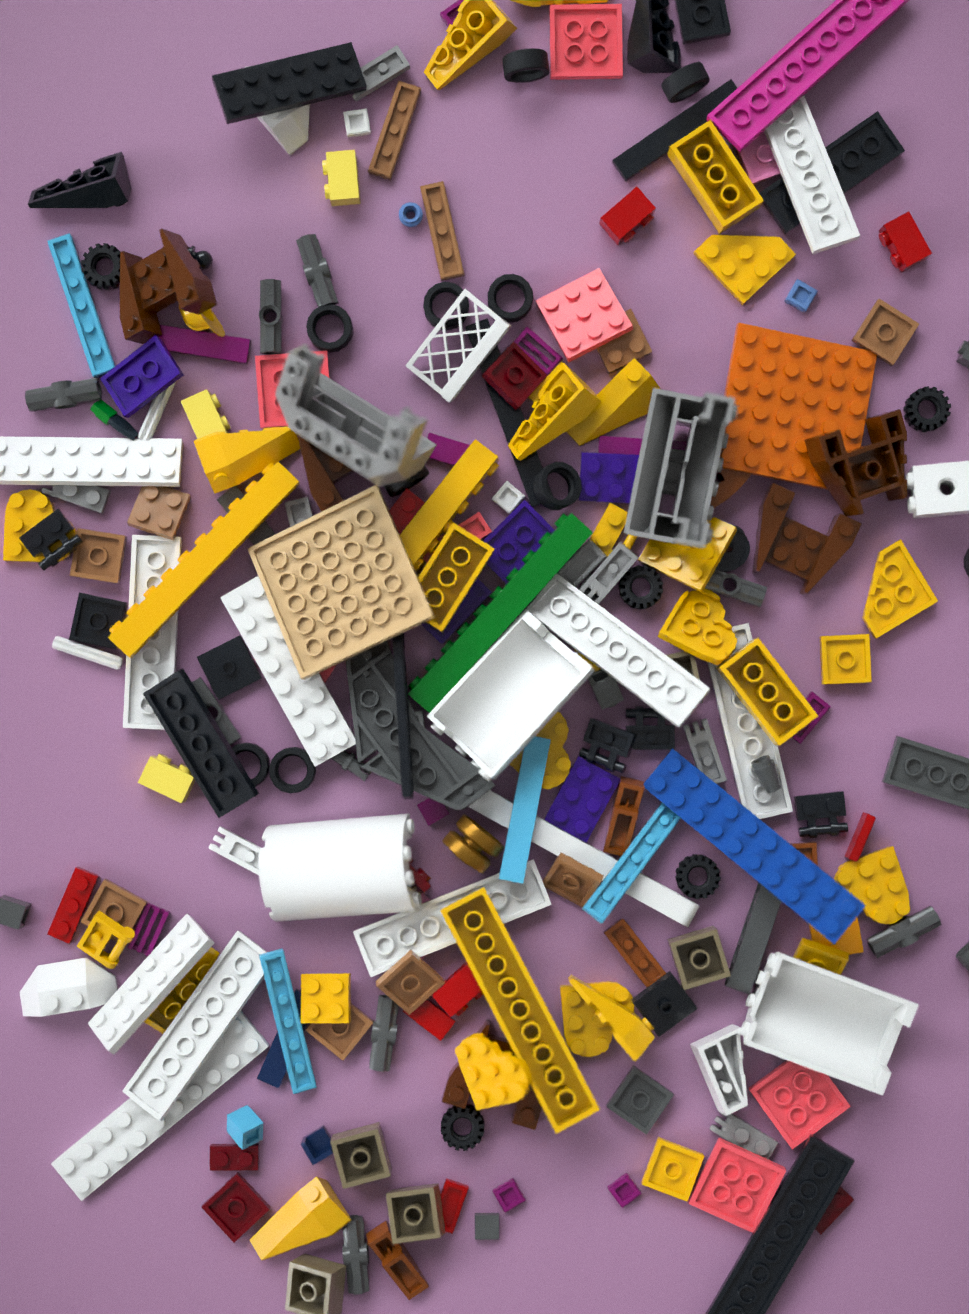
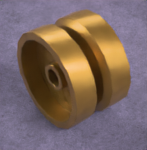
M463 814L456 825L465 836L463 837L455 831H449L442 841L465 864L484 874L491 863L482 851H485L492 857H497L505 847L481 825L466 814Z

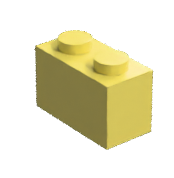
M355 150L326 152V160H322L323 174L328 175L329 183L324 184L325 198L330 199L332 206L361 204Z
M206 389L181 400L197 439L215 432L225 431V433H228L227 430L231 429L226 416L221 417L218 408L221 407V404L216 394L211 395Z
M162 754L150 756L138 783L179 803L186 802L196 781L188 767L180 764L178 767L171 763V758Z

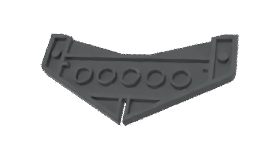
M385 641L347 659L346 669L358 763H362L378 751L379 754L364 764L362 768L401 785L394 657L388 642ZM408 697L414 792L454 810L466 809L494 788L495 784L492 780H486L478 772L479 768L421 726L416 719Z

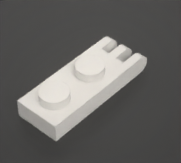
M220 826L217 831L224 834L225 838L215 835L213 840L220 843V847L210 843L208 848L259 875V852L261 847Z

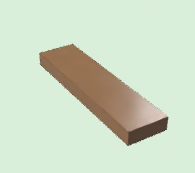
M398 80L368 169L369 174L391 181L421 93L420 87Z
M444 182L420 186L441 281L463 277L464 270Z

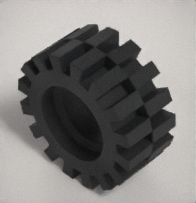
M103 243V245L95 244V248L89 247L90 252L88 254L85 252L83 255L85 259L81 260L83 265L81 269L85 278L93 286L101 290L102 288L105 290H110V287L117 288V284L120 283V251L113 245L109 246L108 243ZM102 258L111 259L114 265L112 272L105 276L98 274L96 271V264Z
M929 386L913 392L905 401L906 406L903 408V411H906L904 418L909 420L907 424L909 426L913 425L914 430H921V432H931L946 423L947 417L951 413L949 412L951 403H947L949 400L948 396L944 397L942 390L937 391L936 387L929 388ZM928 400L935 405L936 412L932 418L927 419L920 415L918 407L922 401Z
M646 565L630 568L620 579L619 590L620 597L624 600L623 602L631 608L637 609L653 606L659 601L663 593V581H661L660 574L655 569L649 568ZM637 578H644L650 584V591L644 597L636 596L632 591V583Z
M702 854L686 856L683 861H680L679 867L675 871L678 887L690 898H708V895L715 893L714 890L718 889V883L721 881L720 870L716 863ZM696 867L703 868L707 873L705 883L700 886H695L689 881V873Z
M471 1104L470 1106L466 1105L465 1109L457 1106L449 1107L441 1121V1134L443 1135L444 1142L447 1141L449 1147L453 1146L458 1151L459 1148L463 1149V1151H468L469 1147L473 1149L475 1144H479L484 1135V1119L480 1111L474 1109V1106ZM459 1118L468 1119L472 1124L471 1132L464 1136L458 1135L453 1129L454 1122Z

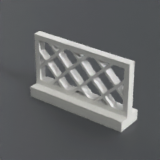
M464 289L405 366L442 395L449 403L453 402L508 332L511 325L467 289ZM466 296L474 302L475 313L461 314L460 304ZM478 306L481 309H483L484 312H478ZM457 309L458 315H452ZM489 314L496 320L489 329L480 330L479 315ZM475 316L477 330L463 332L462 317ZM458 318L460 332L446 333L445 323L448 319ZM441 328H442L443 334H438V335H437V333H438V332L441 330ZM480 332H486V334L481 339ZM477 333L478 344L475 348L465 349L464 334ZM460 335L462 349L448 351L447 336ZM443 337L445 351L432 353L430 342L434 338ZM427 348L428 353L422 354L424 350ZM466 351H472L466 358ZM462 352L463 363L461 366L450 368L449 353ZM445 354L447 368L434 370L432 355ZM428 356L430 370L420 371L413 364L419 357ZM457 370L451 377V371ZM447 371L448 382L442 389L435 383L434 373ZM430 373L431 379L428 378L425 374Z

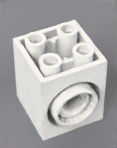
M969 461L912 466L909 473L905 475L907 489L911 491V497L907 499L908 514L912 513L913 519L969 514ZM940 485H947L950 488V495L942 494Z

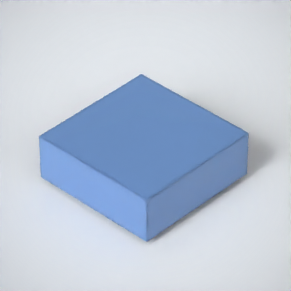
M797 279L784 302L805 313L818 290Z

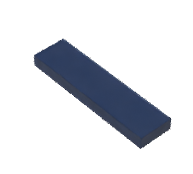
M296 989L294 995L301 1020V990ZM301 1023L303 1032L307 1026V1023ZM277 1032L257 1079L279 1088L287 1068Z

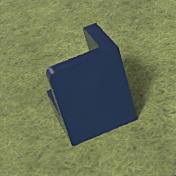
M324 1125L303 1137L301 1146L312 1165L333 1154L330 1142L331 1136Z

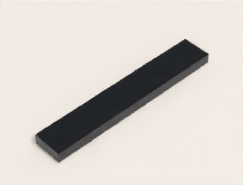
M730 79L614 158L612 163L625 182L667 154L672 144L708 122L706 120L707 115L737 89L733 80Z

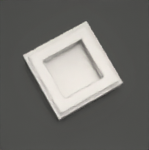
M367 108L343 112L347 138L371 134Z
M506 481L491 500L510 515L525 498V495Z

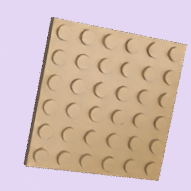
M377 485L247 548L302 680L310 678L435 618L383 495Z

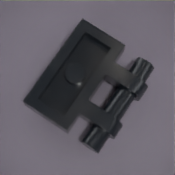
M60 509L55 510L19 537L34 558L43 553L45 558L38 563L43 571L50 566L54 567L57 565L59 559L67 553H73L77 550L76 547L83 542L78 534L71 539L67 536L74 528ZM60 540L63 545L52 552L49 547Z
M643 706L626 708V718H635V725H626V731L637 735L632 750H672V748L675 750V725H665V717L655 712L653 708H643ZM643 718H657V725H643Z
M590 718L583 741L590 743L591 746L589 750L582 747L579 756L585 758L591 764L598 763L606 767V770L611 772L618 771L624 773L626 764L619 762V756L629 758L637 735L598 719ZM600 748L610 751V756L606 757L599 754Z
M844 791L794 796L797 820L807 821V827L798 828L799 837L809 836L811 839L817 838L818 835L830 834L831 836H838L839 833L848 832L847 823L837 822V816H846ZM828 818V825L816 826L815 819Z

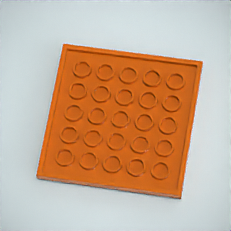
M738 323L736 325L724 396L735 398L734 405H738L736 419L730 422L725 429V433L729 434L726 449L721 448L720 458H724L722 469L751 473L761 477L828 490L811 464L804 440L823 433L840 430L846 452L861 447L877 355L865 349Z

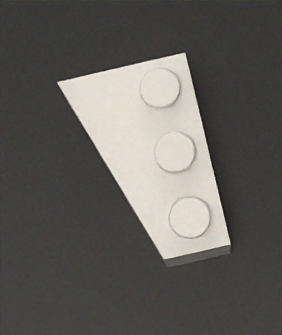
M734 1024L690 1044L717 1110L726 1116L748 1106L746 1078L742 1060L744 1056L741 1050L740 1039L741 1027Z

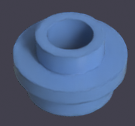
M409 202L400 208L399 219L403 225L415 227L422 221L423 212L418 204ZM408 212L415 213L413 219H408L406 215Z

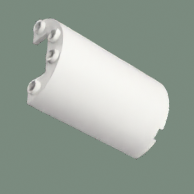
M525 609L427 717L433 722L431 727L439 735L443 733L448 735L457 743L454 748L464 757L469 755L473 759L470 763L480 769L478 772L486 780H495L595 670L577 653L572 652L536 617Z
M410 813L269 825L262 836V840L266 842L265 847L260 848L259 877L265 907H270L272 910L269 913L271 919L279 922L419 911V907L422 905V898L420 892H417V886L411 887L414 884V875L412 871H409V861H411L412 854L410 846H407V840L412 838V834L415 831L414 821L410 819Z
M780 952L771 953L763 971L758 970L754 981L756 987L753 993H749L746 1000V1006L749 1008L746 1020L743 1022L740 1030L744 1044L883 1096L892 1074L887 1067L888 1061L902 1026H911L919 1004Z

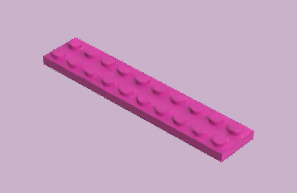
M835 0L707 115L706 120H711L718 132L741 152L909 0Z

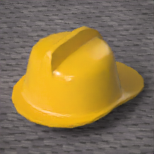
M211 308L199 315L180 310L185 324L192 330L202 331L211 329L218 336H225V331Z

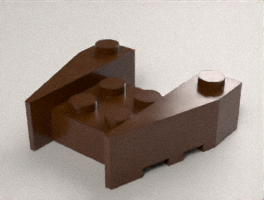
M162 228L159 232L163 248L142 259L140 256L125 251L120 252V321L125 339L141 344L146 343L155 335H162L157 312L178 301L180 310L197 315L217 305L211 281L202 273L200 264L189 253V247L182 236Z
M900 409L884 412L865 419L871 443L847 452L840 430L823 433L804 440L811 464L845 516L864 514L860 500L886 492L888 501L907 498V480H904V464H907V454H904V442L907 441V431Z
M298 436L310 493L320 510L324 511L344 501L334 484L355 471Z
M773 483L768 487L759 507L752 572H760L763 563H766L803 580L804 584L799 593L802 595L807 594L852 546L862 523L839 513L834 516L826 535L785 517L795 492Z
M486 1019L477 1033L484 1034L483 1037L488 1038L492 1043L496 1042L502 1052H512V1056L516 1057L507 1039L488 1034L490 1020ZM457 1061L449 1072L442 1095V1102L465 1109L470 1091ZM531 1084L529 1085L528 1094L515 1103L512 1123L536 1130L542 1105Z

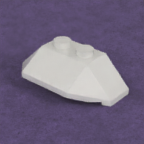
M310 104L257 117L289 156L308 141Z
M88 958L38 965L20 991L23 1016L42 1017L105 1005L118 990L116 976Z

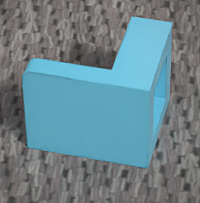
M248 1105L227 1115V1133L242 1150L263 1140L264 1123Z

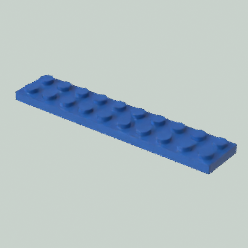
M673 748L643 784L646 790L833 944L838 941L866 907L865 904Z

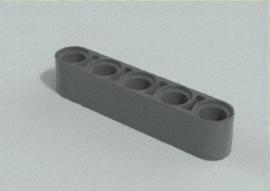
M759 882L729 967L731 976L725 979V987L749 994L753 987L781 904V900Z

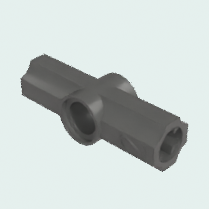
M307 234L300 237L296 242L304 263L302 266L308 284L312 287L317 306L339 304L331 282L332 276L326 258H323L316 234Z
M260 280V353L265 355L282 354L281 280ZM268 313H276L277 318L275 321L270 323L265 321V316Z
M97 378L76 382L68 380L58 381L48 387L25 391V400L30 412L50 408L67 409L77 406L76 404L102 399L101 386Z
M716 569L705 589L719 593L724 597H731L757 607H761L767 591L765 586L739 578L735 574H727ZM725 580H732L736 586L735 590L731 592L725 590L723 582Z
M199 677L194 680L192 684L206 707L214 706L218 710V716L214 720L230 745L242 736L225 713L224 707L218 703L203 679Z
M928 906L909 917L904 916L896 923L889 924L888 928L870 936L866 940L875 957L879 958L898 947L903 948L919 940V936L930 932L942 924L934 908Z
M379 995L376 1020L373 1022L371 1035L372 1050L370 1053L369 1069L380 1072L390 1071L392 1050L396 1042L398 1027L396 1020L399 1005L387 995Z
M349 1215L352 1221L343 1227L344 1244L342 1246L343 1264L346 1265L348 1293L357 1295L368 1292L370 1289L367 1266L369 1265L368 1243L365 1242L363 1216Z

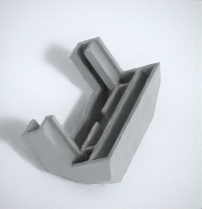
M306 344L288 352L275 395L287 425L293 432L379 487L407 480L423 469L436 447L435 443L422 436L428 419L416 416L410 412L411 409L409 407L402 409L399 417L386 414L320 373L325 356L322 354L317 355L309 350V346Z
M653 388L624 534L700 549L705 548V544H710L713 529H709L710 523L707 520L711 521L714 506H710L711 497H716L719 482H715L717 472L721 473L724 458H720L721 448L726 449L729 434L725 433V429L737 416L738 405H734L735 398L707 392L702 397ZM676 425L689 427L685 451L671 449ZM662 493L675 496L671 515L658 513Z

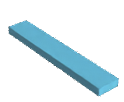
M69 233L47 242L93 378H98L113 369L115 363L87 279L82 272V265L72 235Z
M535 736L523 750L499 879L522 884L524 882L551 739Z
M661 803L582 909L602 924L681 818L665 804Z
M281 948L260 954L262 971L292 1092L297 1094L316 1088V1081L284 950Z

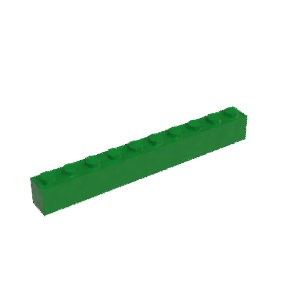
M563 513L554 523L557 528L551 534L547 531L538 541L540 544L539 548L535 552L530 550L523 557L522 561L524 564L519 570L514 568L506 576L505 579L508 582L502 588L500 586L495 588L489 595L492 600L486 606L481 604L473 613L475 619L470 624L465 622L457 631L459 634L454 642L449 640L440 650L443 654L438 660L433 658L424 668L427 672L421 678L417 675L408 685L411 689L408 695L427 712L430 713L592 535L593 532L572 513H569L567 516Z

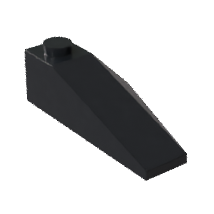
M636 0L627 41V60L630 66L642 73H674L681 68L679 42H674L671 29L675 28L674 22L669 19L666 7L669 5L668 0Z
M119 152L93 161L94 167L83 172L79 168L73 171V174L65 181L56 179L33 190L28 206L30 208H109L124 205L129 200L131 185L123 153Z

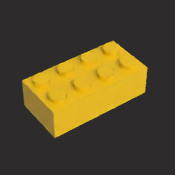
M711 120L669 147L668 157L719 234L761 207L764 202L763 198Z
M452 523L418 577L435 615V618L426 622L442 633L495 551V548L455 523Z
M759 638L751 640L716 667L717 671L774 745L780 746L818 717Z

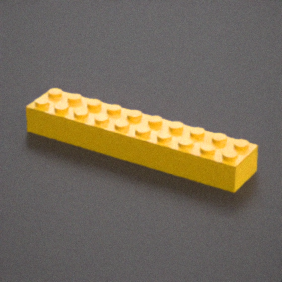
M482 887L440 909L517 1059L520 1062L524 1060L531 1070V1086L556 1134L599 1111V1106L485 888Z

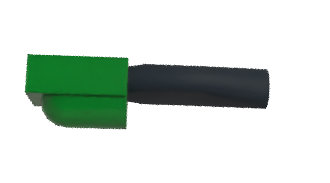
M102 399L93 403L90 410L104 424L111 425L115 430L131 440L138 438L139 433L120 415H117L118 412Z

